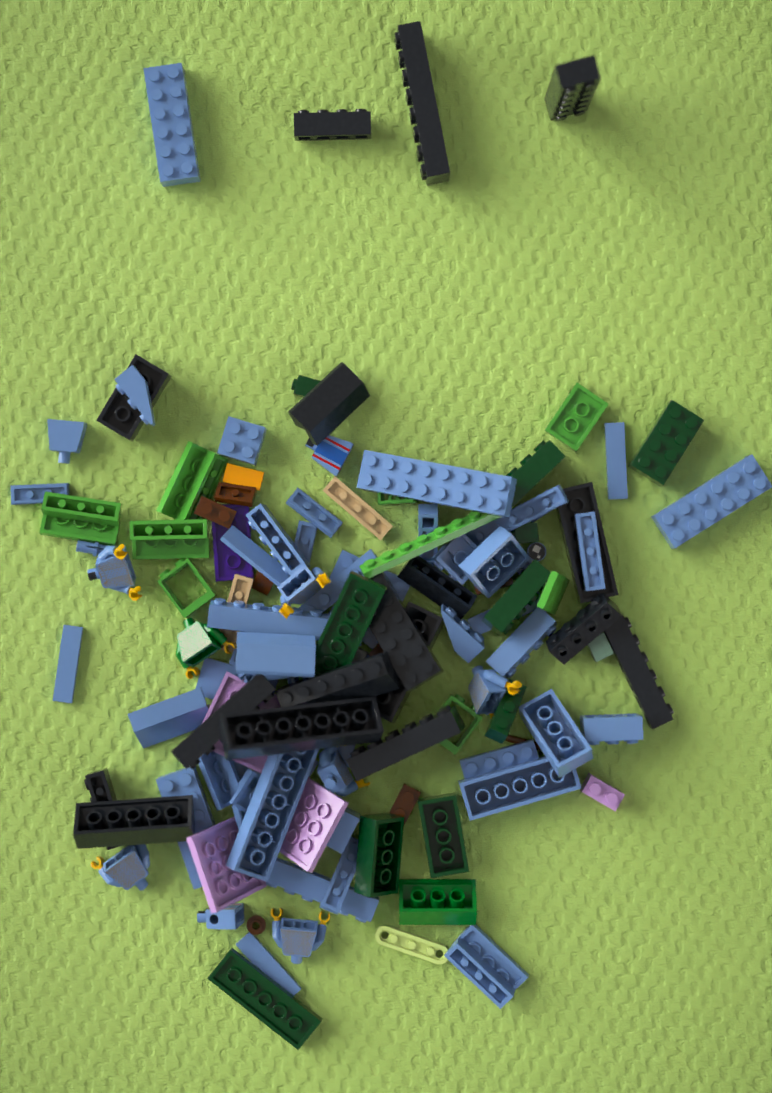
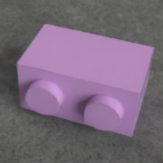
M588 773L581 785L582 789H579L582 793L613 811L617 810L625 796L620 790Z

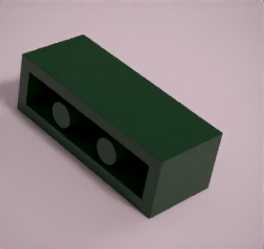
M522 685L519 688L520 692L515 695H511L507 691V687H505L506 692L492 715L484 735L485 737L501 744L504 742L527 688L526 686Z

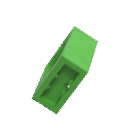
M183 557L175 563L176 567L173 570L167 569L159 575L160 579L157 582L182 616L187 618L217 596V594L190 558L185 560ZM189 566L207 592L185 608L169 587L167 581Z
M457 693L455 696L450 694L441 708L450 705L453 701L475 718L456 744L449 739L439 743L455 755L483 718L480 714H476L474 705H471V707L464 703L466 700Z

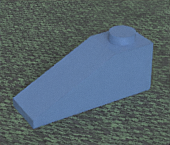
M418 504V536L427 535L438 527V504ZM438 547L419 556L434 565L435 560L432 557L438 552Z

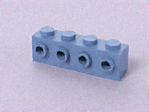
M260 503L246 514V517L249 519L248 524L254 531L257 530L260 534V540L265 546H269L272 550L270 552L276 561H280L283 565L282 569L287 576L294 574L304 564L308 568L311 566L266 505Z
M537 607L486 660L487 664L500 676L511 678L517 671L515 668L520 663L524 664L530 658L529 654L532 650L539 649L543 644L542 640L547 635L550 636L556 631V621L543 609Z

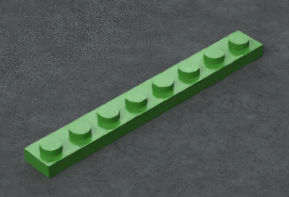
M472 511L469 515L455 519L444 527H437L427 535H420L414 541L403 543L399 548L386 551L375 559H369L359 567L364 577L371 578L502 516Z

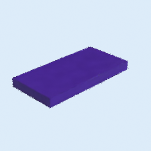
M221 504L237 511L231 526H235L252 540L251 526L248 524L249 519L246 517V514L250 512L249 507ZM212 522L216 582L232 581L235 574L254 579V567L220 540L229 529Z

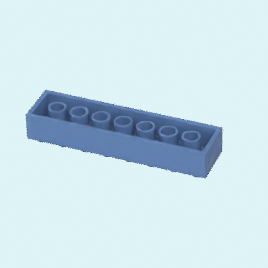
M364 450L357 488L509 518L517 479L499 474Z
M319 749L268 755L226 862L227 867L236 872L268 882Z

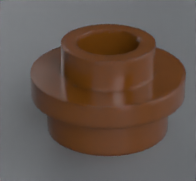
M253 915L247 921V929L251 934L259 935L266 928V922L262 916ZM258 922L260 927L254 928L253 923Z

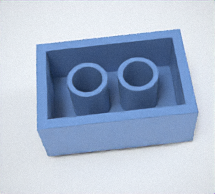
M499 526L458 566L477 590L487 598H490L530 557L514 536Z
M637 713L580 715V732L589 745H599V741H605L607 744H619V741L623 740L627 744H636L638 740H643V716Z

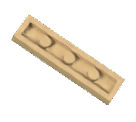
M336 476L323 489V492L380 541L393 527Z
M235 574L227 602L234 603V601L239 600L247 604L254 579ZM219 629L227 637L228 642H237V632L239 631ZM228 645V649L233 653V646Z

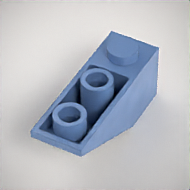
M131 365L114 379L118 383L115 387L122 395L126 393L130 398L127 402L134 410L138 408L142 413L139 416L146 425L150 423L154 427L156 424L148 383L137 368Z
M442 604L441 614L454 651L469 663L485 648L484 637L479 632H474L466 620L458 618L453 608Z

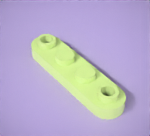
M381 925L376 930L375 938L380 945L435 964H444L448 960L444 956L448 951L444 944L389 925ZM386 931L389 935L382 937L381 933ZM438 950L443 952L441 956L436 955Z

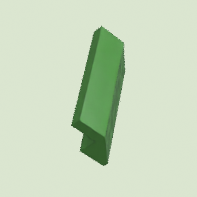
M188 441L156 511L176 520L202 519L201 516L194 514L200 498L203 496L211 500L229 460Z
M45 491L41 508L43 518L39 531L40 535L92 543L99 542V544L116 546L120 529L121 503Z
M207 519L129 521L130 540H132V560L182 559L183 557L210 558Z

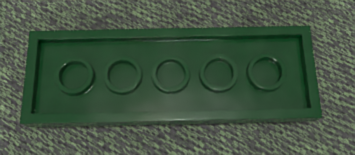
M352 570L350 571L316 645L315 675L352 663L387 587Z
M232 947L207 978L297 1050L300 1049L322 1022L320 1016Z

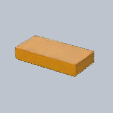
M227 463L222 482L256 487V490L260 491L264 472Z

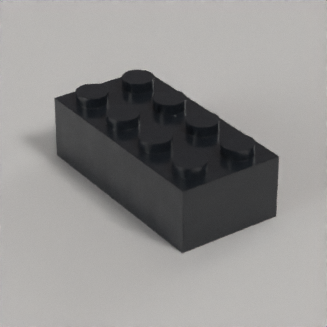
M135 354L128 368L134 365L147 381L153 408L172 376ZM115 388L96 421L133 442L144 424L139 417L142 413L138 408L134 410L127 402L130 398L126 393L122 395Z

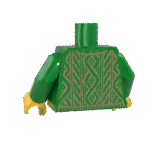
M193 618L184 620L185 630L177 635L176 657L183 668L187 669L186 677L188 679L194 678L191 671L196 676L200 675L199 668L195 666L220 650L222 644L227 654L232 653L228 649V645H232L234 649H237L236 643L228 642L227 637L218 628L207 627V623L195 622Z

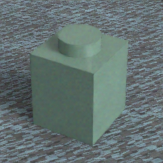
M603 632L587 645L595 662L614 654Z

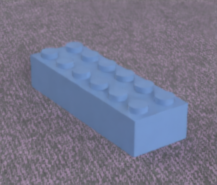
M182 63L143 68L160 183L163 187L201 182L186 78Z
M751 454L660 510L651 518L670 548L675 549L772 488V485Z
M546 756L458 781L470 821L582 789L576 769L559 778Z
M190 767L188 769L183 768L156 779L161 797L193 795L195 834L216 825L196 767L193 769ZM177 842L193 889L202 887L188 842Z

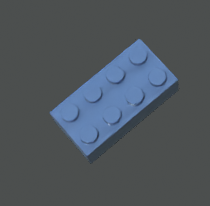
M552 689L519 707L520 718L559 778L593 759L592 748Z

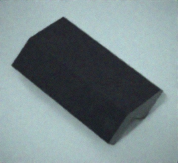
M341 362L293 406L288 413L295 425L304 429L311 442L318 446L370 395L364 383Z

